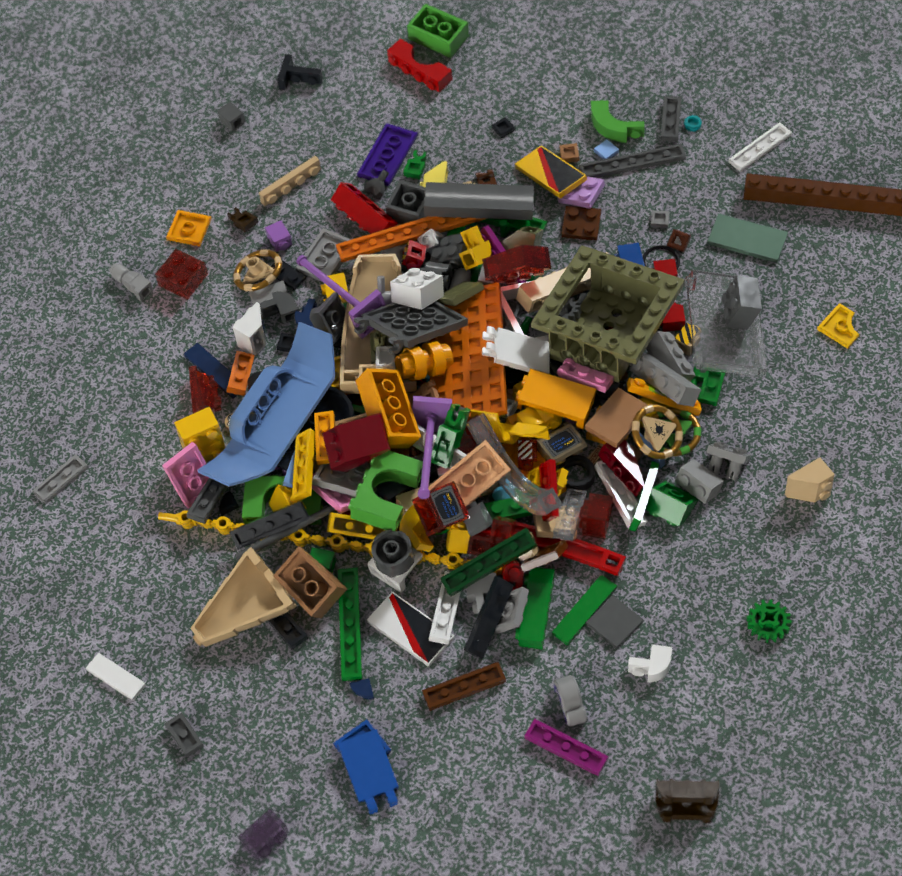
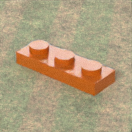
M236 351L226 392L245 396L254 354Z

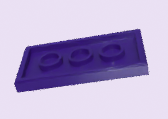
M386 123L360 167L357 177L366 180L378 178L384 169L389 173L384 180V185L390 186L416 140L418 133Z

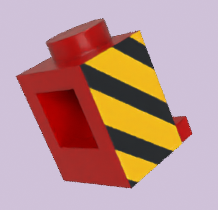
M409 240L403 251L402 265H405L407 269H420L424 262L426 246ZM412 249L417 250V251H419V253L417 254V253L411 252V250H412Z

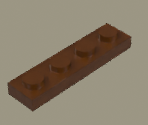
M495 662L424 689L422 694L429 711L503 684L506 682V678L499 662Z

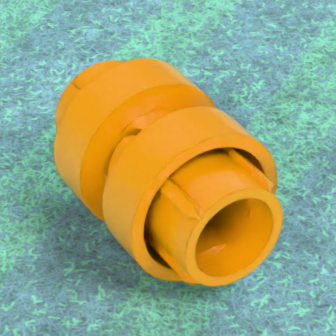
M438 341L424 343L422 348L418 345L411 348L406 347L395 358L396 370H399L401 378H409L410 381L425 379L427 374L430 377L442 375L446 369L453 365V354L450 347L445 343L440 344Z

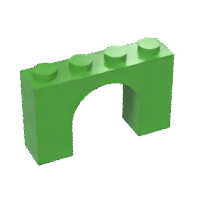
M390 450L371 459V467L366 469L363 483L358 484L356 497L350 500L348 507L351 510L350 518L384 530L396 531L403 517V506L379 498L373 489L378 484L386 481L398 482L417 489L422 476L423 461Z
M261 476L245 482L242 509L244 524L265 515L267 501L273 495L277 484L283 485L285 476ZM313 489L311 496L302 500L309 516L323 509V498ZM322 518L310 525H322Z

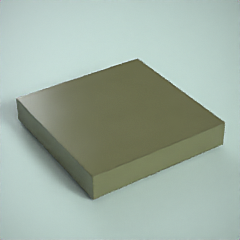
M464 281L446 291L444 296L437 300V302L442 305L456 306L484 290V286L481 282Z

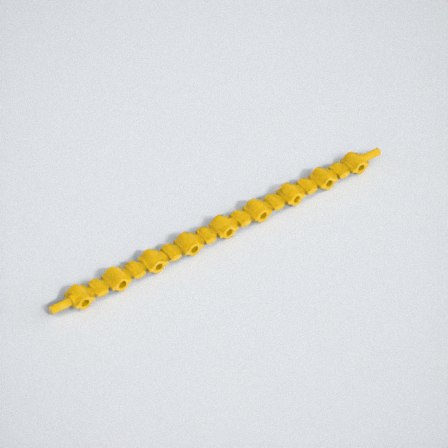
M187 510L178 514L159 512L158 520L176 522V524L181 525L185 529H191L198 525L206 529L214 527L222 535H228L231 530L244 525V523H236L235 525L225 516H221L217 520L213 519V521L208 519L203 524L187 518ZM300 529L281 539V541L290 539L299 547H303L307 543L311 544V542L319 547L328 545L336 553H341L345 549L349 550V548L357 553L366 551L373 557L371 552L373 541L369 544L365 543V545L359 541H351L349 543L340 534H334L331 538L327 537L325 539L320 535H312L310 537L305 530ZM419 551L423 557L416 565L422 561H428L434 565L443 563L447 565L449 570L453 571L470 560L464 561L455 552L441 557L436 553H428L426 555L425 552ZM503 567L493 573H496V576L502 575Z

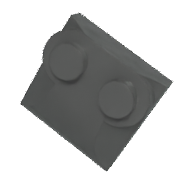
M334 292L319 307L313 308L310 312V320L314 328L332 334L333 344L342 336L346 311L338 293Z

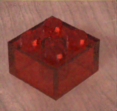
M178 249L172 252L155 273L158 286L186 300L191 297L208 275L205 262Z

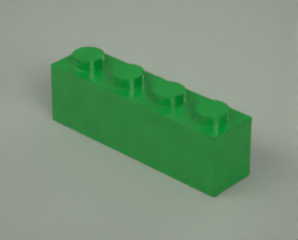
M536 567L531 569L529 574L525 575L524 585L527 586L529 592L527 596L528 602L524 607L522 615L523 621L520 628H516L515 639L518 640L519 647L543 650L555 578L554 569Z

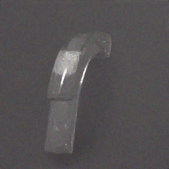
M484 413L466 423L477 445L486 440L511 469L498 483L518 505L538 516L547 515L563 505L553 488H540L520 472L506 453Z

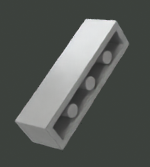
M642 354L637 364L632 363L629 369L679 405L694 407L701 392L699 387L652 355Z

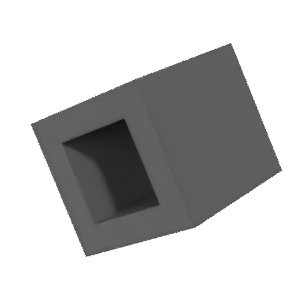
M232 102L217 110L219 121L232 132L246 123L244 113Z

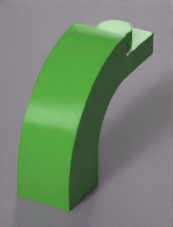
M609 100L591 101V120L595 129L602 136L617 142H627V137L635 139L644 137V121L617 120L609 112Z

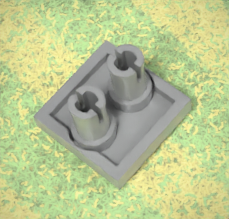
M720 441L708 445L706 453L712 455L708 470L719 475L723 459H729L731 462L726 478L730 479L732 477V480L738 481L742 464L748 463L751 457L750 454H747V450L739 447L731 449L728 448L729 444Z

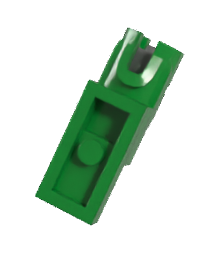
M451 404L444 424L439 426L432 450L431 463L445 469L450 468L454 451L459 448L470 413L469 408H463L459 404Z

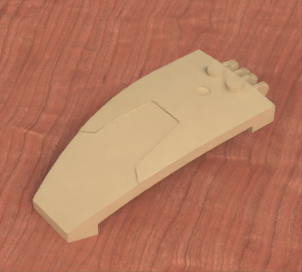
M396 254L358 255L352 268L353 276L349 294L359 302L363 301L377 289V276L385 277V291H391L390 281L402 275L401 265ZM349 302L346 305L342 332L340 390L346 394H360L355 380L367 368L376 369V364H371L370 333L362 339L354 332V325L348 313L354 306ZM409 378L402 379L406 392L417 391V381H410Z

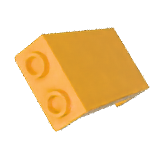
M530 368L528 375L523 377L522 391L518 390L515 401L518 402L517 409L521 410L522 406L526 405L577 421L576 428L583 430L595 400L596 388Z

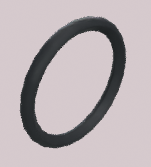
M653 246L646 250L642 256L646 266L645 259L651 251L665 249L674 254L677 270L680 266L678 253L668 246Z

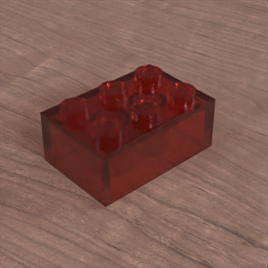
M520 245L482 259L485 281H493V283L499 282L501 284L506 282L507 285H513L517 283V280L531 279L532 275H543L544 271L551 269L549 249L544 246Z

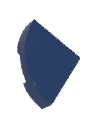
M369 678L349 683L351 690L359 697L374 699Z

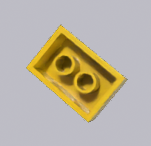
M210 407L174 422L182 448L184 449L191 442L195 443L206 463L217 457L226 448L219 424Z

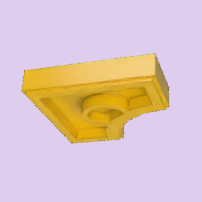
M840 303L817 327L818 331L847 349L859 337V333L852 326V318L855 312Z

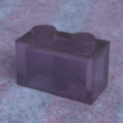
M268 809L240 834L238 839L240 844L258 861L260 858H266L271 853V848L274 845L283 843L289 831L287 825L271 809Z

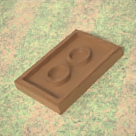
M618 388L585 424V430L617 448L631 433L632 421L636 413L642 407L647 406V404Z

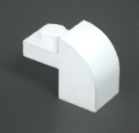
M652 645L650 659L629 657L628 672L635 676L647 674L648 682H656L663 679L670 670L672 647Z

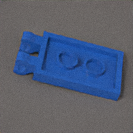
M375 729L337 743L358 802L365 801L370 815L378 812L374 798L385 794L390 807L397 805L398 800L394 790L399 789L378 730Z

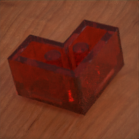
M589 494L588 500L584 501V505L580 508L579 528H582V535L606 539L613 507L612 496Z
M501 516L493 518L490 534L479 532L469 537L467 554L479 556L513 536L517 520Z

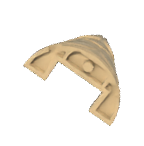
M252 547L244 552L229 576L225 578L214 597L208 601L192 625L191 630L195 634L193 639L199 646L203 644L207 647L237 636L239 632L261 625L263 622L283 615L297 606L291 595L273 577L274 573Z

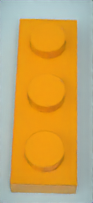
M333 410L314 413L317 465L329 464L322 433L335 427V414Z

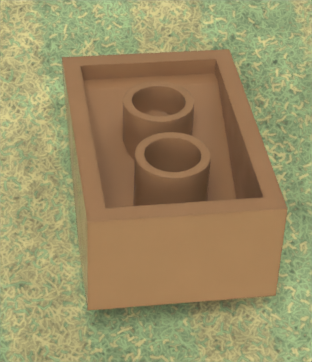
M299 546L273 575L311 617L322 618L347 590L330 571Z

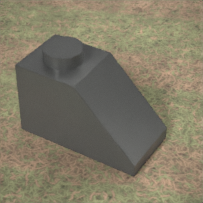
M474 501L465 506L467 510L463 512L470 537L485 530L494 523L483 502L477 504Z

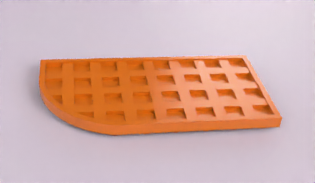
M498 282L483 285L484 290L456 306L444 305L468 318V325L457 331L446 333L444 336L430 339L428 342L438 341L440 344L445 343L450 347L453 354V365L446 369L444 374L430 377V380L433 379L436 383V386L433 388L438 391L439 397L452 399V404H459L463 408L467 407L470 411L498 413L499 416L508 414L505 366L494 363L493 357L482 355V347L486 348L487 342L494 343L493 341L483 340L482 332H486L487 326L494 327L495 330L498 327L503 328L501 286ZM469 413V417H468V420H467V421H471V420H472L471 413Z

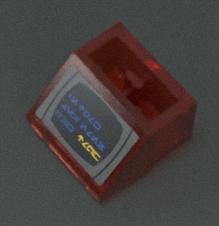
M454 481L431 490L430 496L427 499L417 497L412 500L427 537L441 533L470 518Z

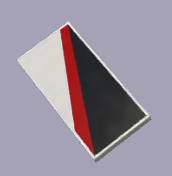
M393 591L367 619V623L428 667L432 665L448 646L447 644L429 641L433 620ZM451 633V637H450V642H449V644H450V643L454 640V638H455V636H454L452 633Z

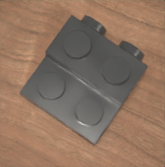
M461 234L441 237L439 246L432 250L430 262L451 264L450 268L452 269L464 267L459 253L467 250Z

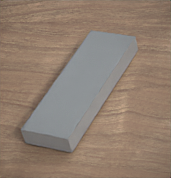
M75 454L32 492L46 504L89 467Z

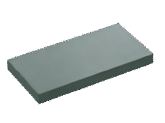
M718 213L707 244L778 263L788 232Z

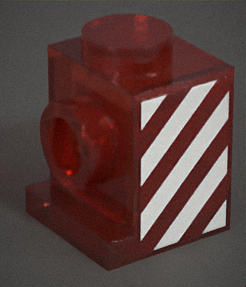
M517 440L518 470L531 471L534 469V462H537V440Z

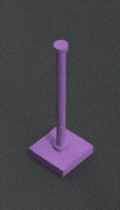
M300 255L297 258L296 263L299 266L305 267L354 306L348 312L354 328L360 325L354 322V318L361 317L363 313L386 305L381 292L377 289L363 301L359 302L311 264L307 257ZM368 326L365 332L357 335L363 339L375 328Z
M413 396L412 411L416 422L426 429L421 486L418 490V497L421 499H427L430 496L428 487L434 432H438L439 426L444 424L447 412L452 404V399Z

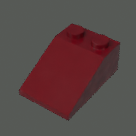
M381 413L337 425L322 433L331 470L347 472L391 450Z

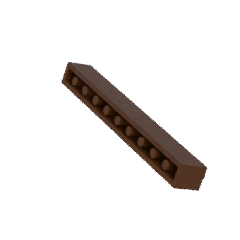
M746 174L743 200L902 216V189Z

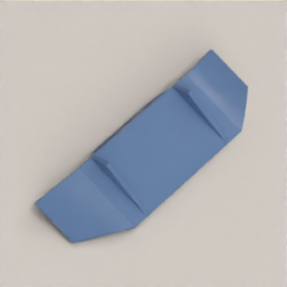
M298 322L296 335L286 360L281 367L272 365L263 369L230 418L229 432L232 439L217 457L199 468L198 473L230 487L273 472L335 380L332 334Z

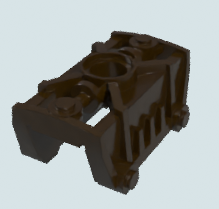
M669 778V781H662L656 779L655 804L662 821L702 820L703 823H711L718 807L719 780L676 781L673 778Z

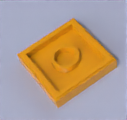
M177 210L166 239L168 241L201 246L212 218L208 215Z

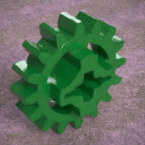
M763 599L761 600V605L754 603V609H749V615H747L746 619L749 622L747 629H752V636L758 635V641L765 638L766 643L769 642V639L776 643L777 637L784 639V635L789 633V627H791L792 623L789 620L791 614L786 613V606L780 607L779 601L773 604L772 599L769 600V603H766ZM756 616H758L759 619L757 624L755 621Z

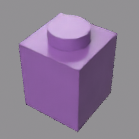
M281 220L265 227L267 238L276 252L286 250L292 245L291 236Z

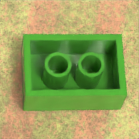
M424 4L407 25L408 40L449 58H452L469 37L467 21L427 4Z

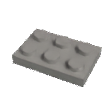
M323 228L304 256L326 276L334 275L342 264L336 250V244L352 239ZM296 266V270L302 274L321 281L305 267Z

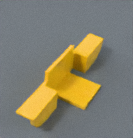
M479 410L470 411L472 420L467 421L465 427L469 438L514 444L520 436L550 439L547 426L519 422L515 425L500 423L498 413Z

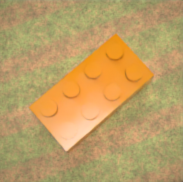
M367 368L355 380L366 415L382 414L390 448L409 449L421 438V434L399 370Z

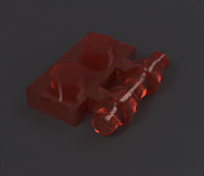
M197 370L191 372L190 376L198 408L205 409L210 407L215 412L222 411V400L218 396V384L214 376H207V374Z

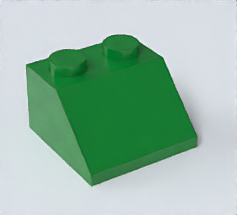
M664 481L652 488L645 509L649 511L650 515L662 517L672 526H680L686 521L699 499L689 492Z

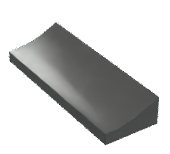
M426 182L424 216L533 220L534 186Z

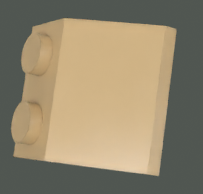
M819 457L788 476L785 496L810 502H817L820 499L824 501L831 495L835 474Z

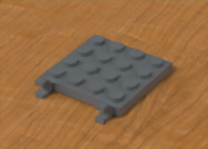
M437 301L422 310L391 303L363 313L361 317L354 318V322L360 324L359 327L354 328V332L362 334L368 326L375 328L390 337L388 340L394 346L389 348V353L395 355L401 351L402 346L411 348L419 343L428 342L430 339L444 336L446 333L457 331L467 326L468 318Z

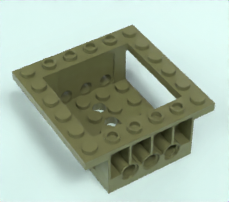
M581 245L532 320L531 328L549 334L551 359L563 363L566 358H571L577 364L614 376L613 381L619 383L631 363L637 364L685 285V280ZM588 268H591V289L580 305V319H576L575 322L558 316ZM620 314L621 316L614 317L612 315ZM612 327L613 329L605 330L604 328Z

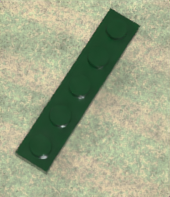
M526 527L440 579L448 595L452 597L537 547V544Z

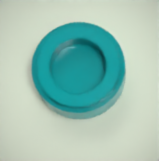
M691 115L684 120V127L688 131H698L702 126V120L698 116Z

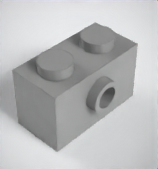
M693 459L680 468L675 483L706 504L719 494L724 480Z

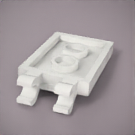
M487 326L486 332H482L483 340L494 342H487L486 348L482 347V355L493 357L494 363L529 372L531 368L549 374L550 352L548 341L499 327L495 330L494 327Z

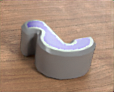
M572 675L555 679L553 682L554 691L558 693L567 726L572 727L586 723L587 714L576 679Z

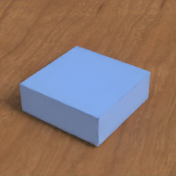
M606 139L594 148V152L604 160L619 153V149Z

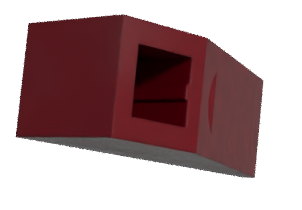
M625 439L617 448L606 442L598 456L614 472L615 476L626 485L628 490L637 497L645 484L633 448Z

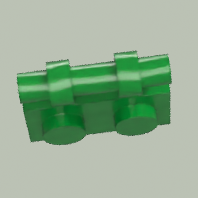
M694 366L693 371L696 376L690 382L696 386L697 382H703L702 387H699L701 392L698 401L717 406L726 371L707 367L706 372L702 373L699 366Z

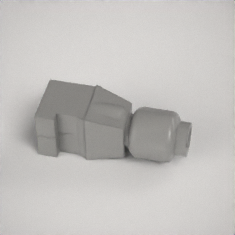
M115 263L110 267L111 276L119 283H123L131 293H135L138 300H144L153 291L151 282L140 273L130 271L122 264Z

